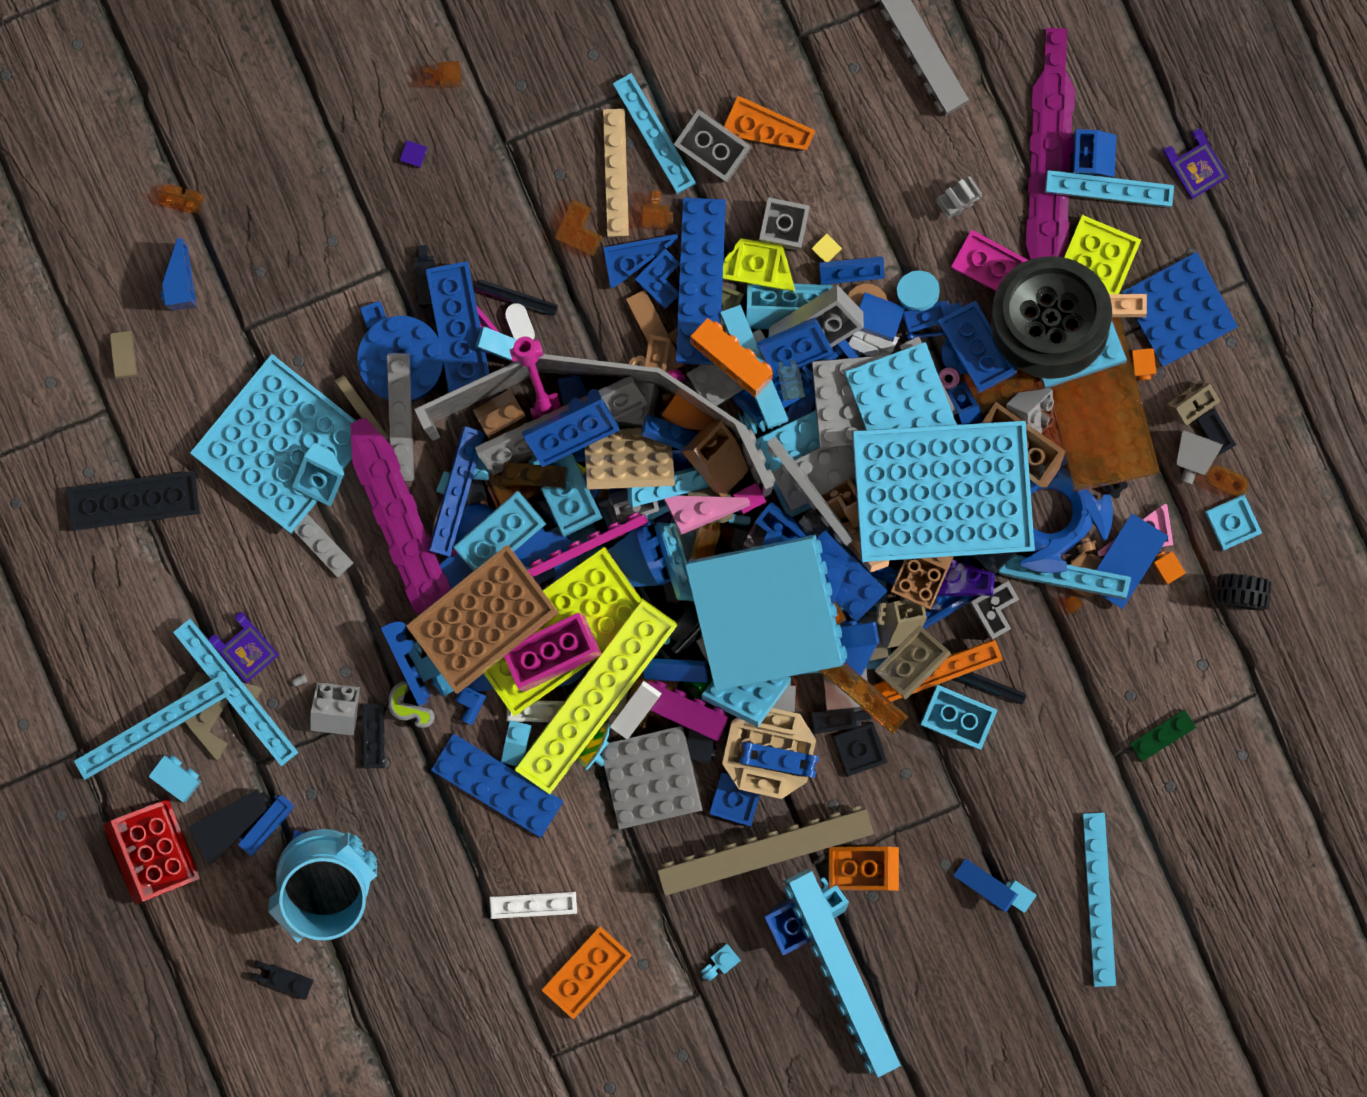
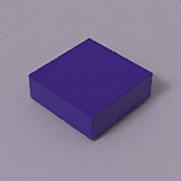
M406 141L400 161L421 168L427 147Z

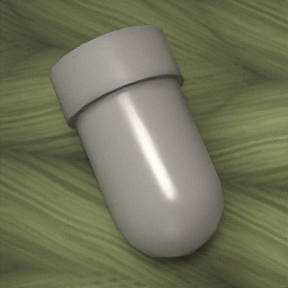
M303 674L292 681V685L296 687L307 683L306 675Z

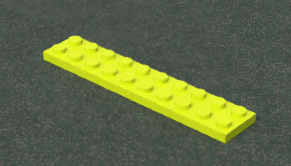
M641 599L602 651V655L596 659L515 767V771L551 794L677 627V623Z

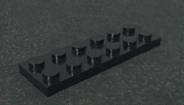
M195 471L67 488L72 531L201 514Z

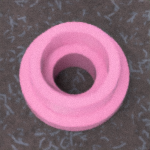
M945 368L938 375L945 389L956 387L960 380L959 373L953 368ZM947 374L952 375V382L946 381L945 377Z

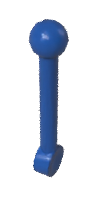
M943 331L917 335L909 333L906 339L910 341L918 336L919 338L946 336Z

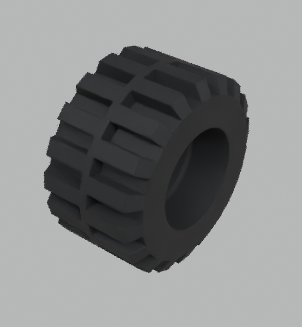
M1230 573L1218 575L1215 602L1222 606L1244 610L1263 611L1269 609L1272 582L1265 578Z

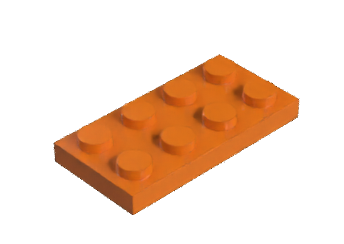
M600 926L546 984L542 991L574 1019L627 962L632 954Z

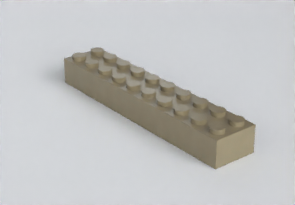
M861 806L847 809L848 814L841 815L840 812L827 815V820L821 822L819 818L806 821L807 826L799 828L798 824L786 827V832L778 834L777 830L765 833V838L757 840L756 836L744 840L745 844L739 846L736 843L724 845V850L716 852L715 848L702 852V857L698 858L690 855L682 858V862L675 865L674 861L661 864V869H658L664 894L665 896L873 835L874 832L867 809H861Z

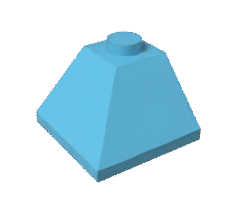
M313 443L303 458L292 488L331 507L344 476V472L334 453Z

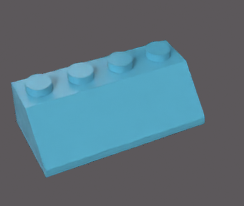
M747 284L746 319L750 329H769L773 324L831 289L833 285L794 284L795 291L791 292Z

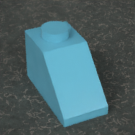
M510 720L501 763L518 765L526 754L532 725Z

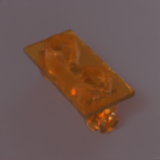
M170 184L162 185L161 190H159V203L166 207L184 209L189 213H201V203L204 201V195H201V192L186 189L185 194L181 195L182 187Z

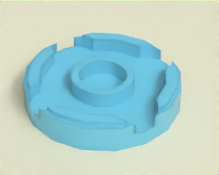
M912 271L904 275L897 286L898 300L902 306L911 311H925L933 307L939 298V283L929 272Z

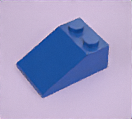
M178 238L162 283L163 290H160L161 302L171 311L197 307L188 244L182 238Z

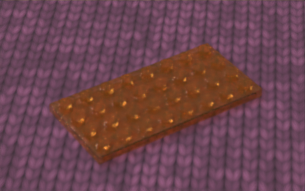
M1112 317V322L1127 359L1125 363L1049 387L1053 390V408L1063 448L1066 451L1065 456L1074 492L1157 475L1160 472L1120 317ZM1067 326L1069 330L1076 329L1074 326Z

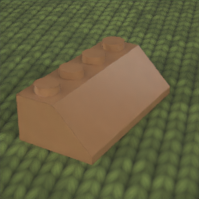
M996 402L982 423L1023 420ZM1026 423L1030 480L1040 487H1047L1058 472L1066 451Z

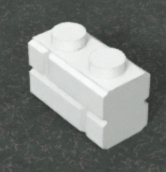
M859 330L853 334L849 345L859 356L863 354L868 357L885 356L892 354L899 338L895 336L894 341L891 342Z

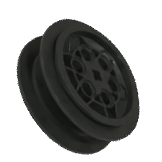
M1056 256L1028 260L1012 269L1003 278L996 290L991 315V331L996 347L1012 366L1031 376L1057 379L1077 374L1095 362L1105 348L1112 322L1111 298L1101 279L1091 269L1077 261ZM1047 300L1050 304L1045 305L1041 301ZM1067 306L1071 308V310L1065 311L1062 309V307ZM1031 313L1034 317L1028 318L1025 314ZM1067 326H1074L1076 329L1069 330ZM1035 332L1040 336L1032 337L1030 334ZM1051 339H1058L1060 343H1053Z

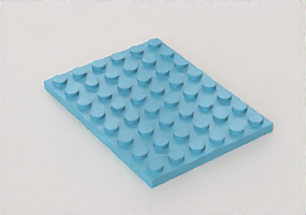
M1026 421L852 432L861 562L1035 551Z

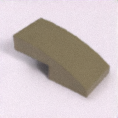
M132 331L110 333L115 378L137 376Z

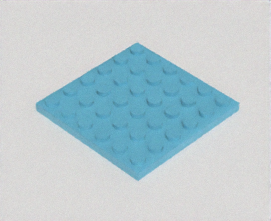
M271 354L190 454L292 534L318 502V500L292 488L305 454L312 444L316 443L333 452L342 470H344L352 460L350 423L356 420Z

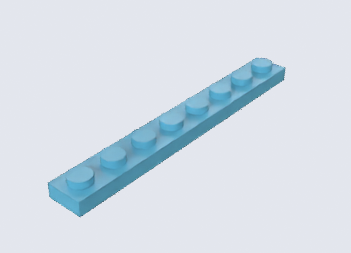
M192 619L187 620L173 632L211 680L220 675L223 676L232 692L231 695L226 697L227 700L281 766L299 753Z
M220 675L74 762L84 780L228 697L232 692L223 676Z
M1105 813L1082 814L1093 987L1116 986Z

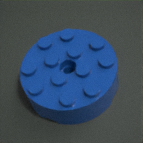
M392 316L377 322L366 332L358 349V368L363 381L378 397L389 401L388 353L410 354L412 403L425 398L437 387L444 371L443 350L439 338L427 324L409 316Z

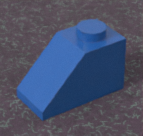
M964 381L958 383L952 389H945L957 412L955 416L960 425L981 424L983 422L979 405Z

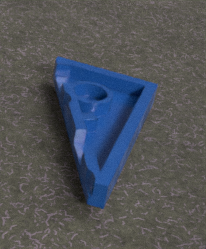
M677 234L603 247L611 289L618 286L658 256L664 249L678 241Z
M967 556L963 557L961 560L962 564L973 566ZM937 596L931 610L926 612L927 619L922 628H928L979 596Z

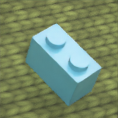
M164 756L149 777L183 803L187 802L202 782L198 779L199 774L191 768L188 770L180 766L182 762L175 756Z

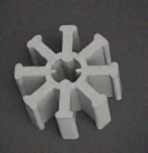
M968 177L957 182L955 187L948 188L945 194L936 199V203L947 219H951L954 215L956 217L961 214L965 208L973 206V202L981 199L982 192L973 179Z

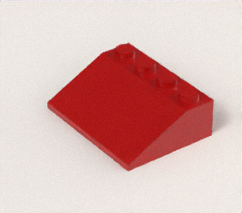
M169 799L116 818L103 825L134 905L200 879Z

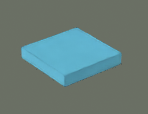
M1245 494L1204 512L1222 551L1262 534Z

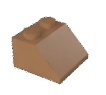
M510 389L473 410L489 440L512 431L525 423H529Z

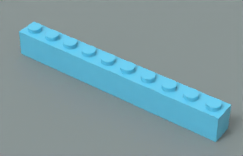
M806 869L784 880L786 885L784 891L787 897L794 902L793 911L798 919L801 918L804 924L802 926L803 933L807 938H810L813 944L811 950L814 956L820 959L822 964L819 966L824 977H828L831 983L828 985L830 992L834 997H837L839 1001L837 1007L842 1016L847 1018V1029L857 1040L855 1046L859 1054H863L866 1060L864 1066L867 1072L880 1077L901 1066L813 872Z

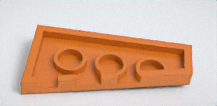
M737 96L724 125L725 128L742 139L803 150L808 149L816 131L740 96Z

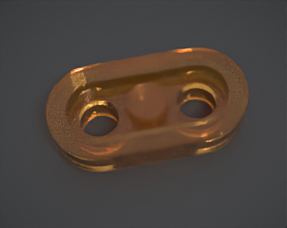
M1213 466L1206 474V480L1209 485L1230 495L1240 496L1248 489L1246 477L1223 466ZM1214 473L1220 475L1219 481L1214 480ZM1234 482H1238L1240 484L1239 489H1234Z

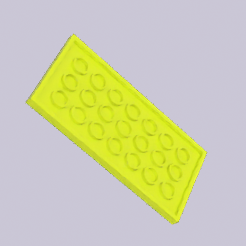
M604 547L543 590L559 613L533 634L579 612L586 617L602 653L641 601V597ZM504 657L483 674L512 715L516 716L598 657L526 692L517 688Z

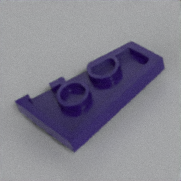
M952 560L937 596H993L995 575L992 572Z

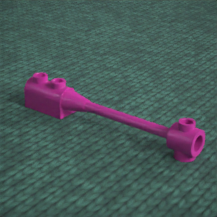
M526 336L518 338L513 348L509 350L512 361H518L519 364L526 366L536 392V402L534 408H530L533 420H536L545 414L560 409L562 406L557 393L547 395L544 392L535 365L539 357L544 356L539 339L533 340Z

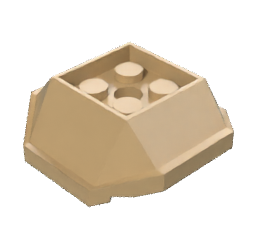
M772 708L759 727L740 718H736L731 722L722 764L739 790L782 799L807 783L808 776L738 763L739 757H742L743 748H741L742 742L763 746L770 745L774 748L813 755L816 739L800 714ZM752 750L751 759L757 760L758 751ZM801 760L800 768L806 769L807 761Z

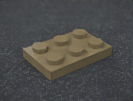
M919 626L875 672L906 700L951 653L925 629Z

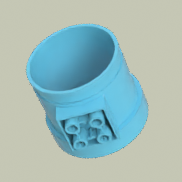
M329 829L312 830L293 839L283 850L276 871L277 892L269 898L268 912L297 943L304 937L313 940H331L341 937L352 930L361 919L365 909L370 881L377 876V858L370 850L366 851L362 847V841L355 834L352 836L349 832L344 834ZM327 861L348 869L358 880L361 890L356 900L348 908L334 914L318 915L308 913L295 906L286 893V883L292 874L304 865Z

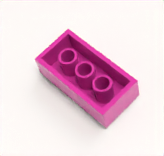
M578 612L529 636L505 655L504 658L517 688L526 692L602 654L586 617Z

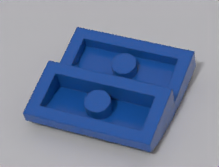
M865 292L859 307L863 311L864 328L861 331L893 342L905 307Z

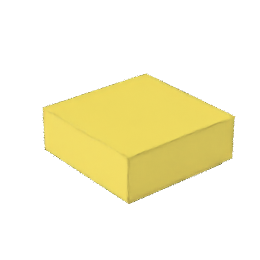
M826 234L811 250L824 262H830L842 248Z

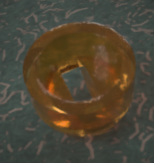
M1074 596L1069 597L1065 602L1066 610L1070 615L1084 605L1078 597Z

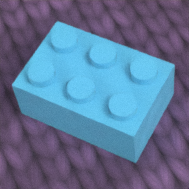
M936 685L919 725L981 750L997 709Z

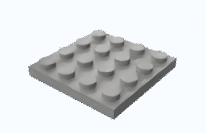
M889 355L811 363L819 448L852 446V432L866 431L844 372Z
M683 726L608 743L601 752L619 829L702 811Z

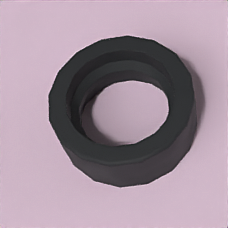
M680 600L666 614V616L677 623V627L669 637L675 642L681 641L697 625L699 619L696 607L690 601Z

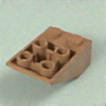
M722 421L708 422L681 451L718 497H725L749 471L735 437Z
M954 556L904 559L891 593L931 610Z

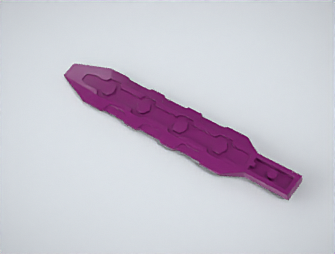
M1046 27L1044 71L1032 88L1031 173L1028 179V194H1030L1029 219L1026 224V247L1030 260L1046 256L1064 258L1069 246V196L1044 193L1046 172L1050 170L1070 173V157L1073 152L1071 133L1072 112L1075 106V88L1066 72L1067 28Z
M362 418L350 423L352 464L371 502L376 522L380 525L388 543L393 563L397 565L406 587L405 591L413 611L420 615L448 593L451 587L446 575L441 570L435 553L428 551L431 541L430 536L426 534L418 515V507L413 495L409 493L393 447L366 418Z

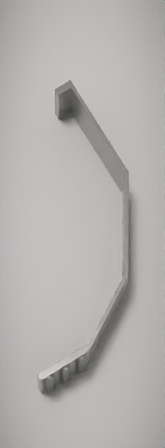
M543 354L544 356L539 357L535 363L538 373L566 376L579 375V377L616 382L632 376L635 381L654 383L673 397L677 394L715 421H722L735 437L754 482L759 486L764 498L771 495L773 484L776 480L771 469L766 470L764 466L766 459L762 450H757L755 447L757 440L752 429L747 430L744 424L662 369ZM517 361L414 410L425 432L432 441L441 438L435 427V421L530 378L527 367L522 366Z

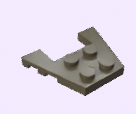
M196 672L181 698L211 681L210 677L207 674ZM243 683L257 700L263 688ZM227 698L185 721L217 760L220 759L229 743L210 731L228 704Z

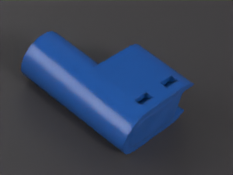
M468 687L459 692L455 701L467 706L461 720L473 725L486 696Z

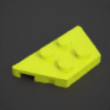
M741 238L735 245L734 250L724 259L723 280L791 292L795 291L782 245Z

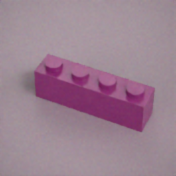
M656 679L654 683L648 681L647 684L662 693L650 711L718 742L728 721V717L724 716L725 711L715 706L711 710L705 707L706 702L695 697L693 701L685 698L686 693L678 689H674L673 692L665 689L667 684Z

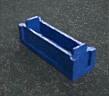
M275 795L276 801L244 839L242 837L238 838L241 841L238 845L249 855H255L295 808V805L285 796L280 795L277 797Z

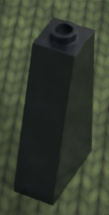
M260 789L255 790L189 826L208 865L215 863L239 837L267 812L270 800L265 791L261 793Z

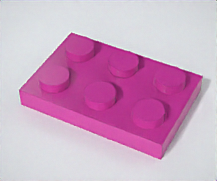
M971 229L951 268L996 292L1003 278L1012 269L1028 261V259Z

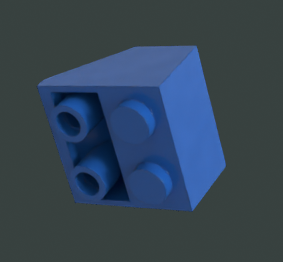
M1076 129L1073 133L1072 173L1114 178L1116 135L1099 130Z

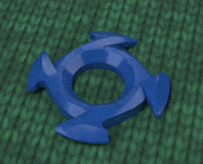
M1065 452L1058 472L1047 487H1040L1030 480L1031 495L1043 489H1052L1062 493L1070 502L1072 519L1065 529L1053 534L1042 533L1033 528L1035 551L1030 552L1035 554L1020 562L1021 567L1035 572H1066V561L1061 560V556L1080 542L1090 531L1093 524L1103 541L1108 538L1113 518L1111 495H1103L1101 500H1096L1074 474L1062 468L1078 459V456Z

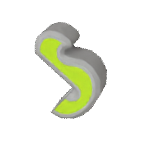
M401 681L395 685L389 695L388 707L392 715L406 721L416 718L415 725L417 727L427 728L431 726L435 721V715L431 709L404 703L409 686L407 681Z

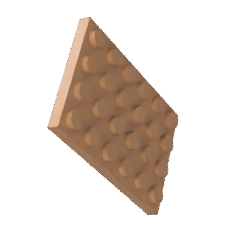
M506 545L410 622L407 628L453 691L458 694L558 614L559 611L511 547Z

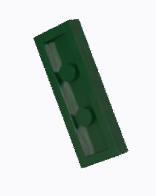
M1182 710L1131 742L1130 746L1139 760L1143 762L1194 730L1196 726L1186 710Z

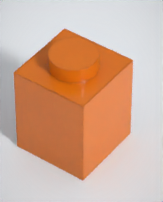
M1154 348L1132 350L1130 352L1132 378H1138V381L1151 380V376L1156 375Z
M1166 551L1156 555V561L1151 563L1164 585L1186 574L1173 551L1168 554Z

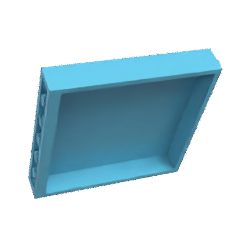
M816 535L690 560L685 564L716 691L839 667L844 664L845 659H847V652L845 646L841 645L842 630L840 625L836 624L837 609L835 604L831 603L832 588L830 582H826L827 566L825 561L821 560L822 545L820 540L816 539Z

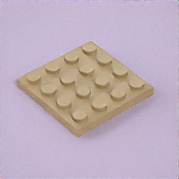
M642 428L620 429V431L585 447L587 489L675 486L672 447L642 436Z

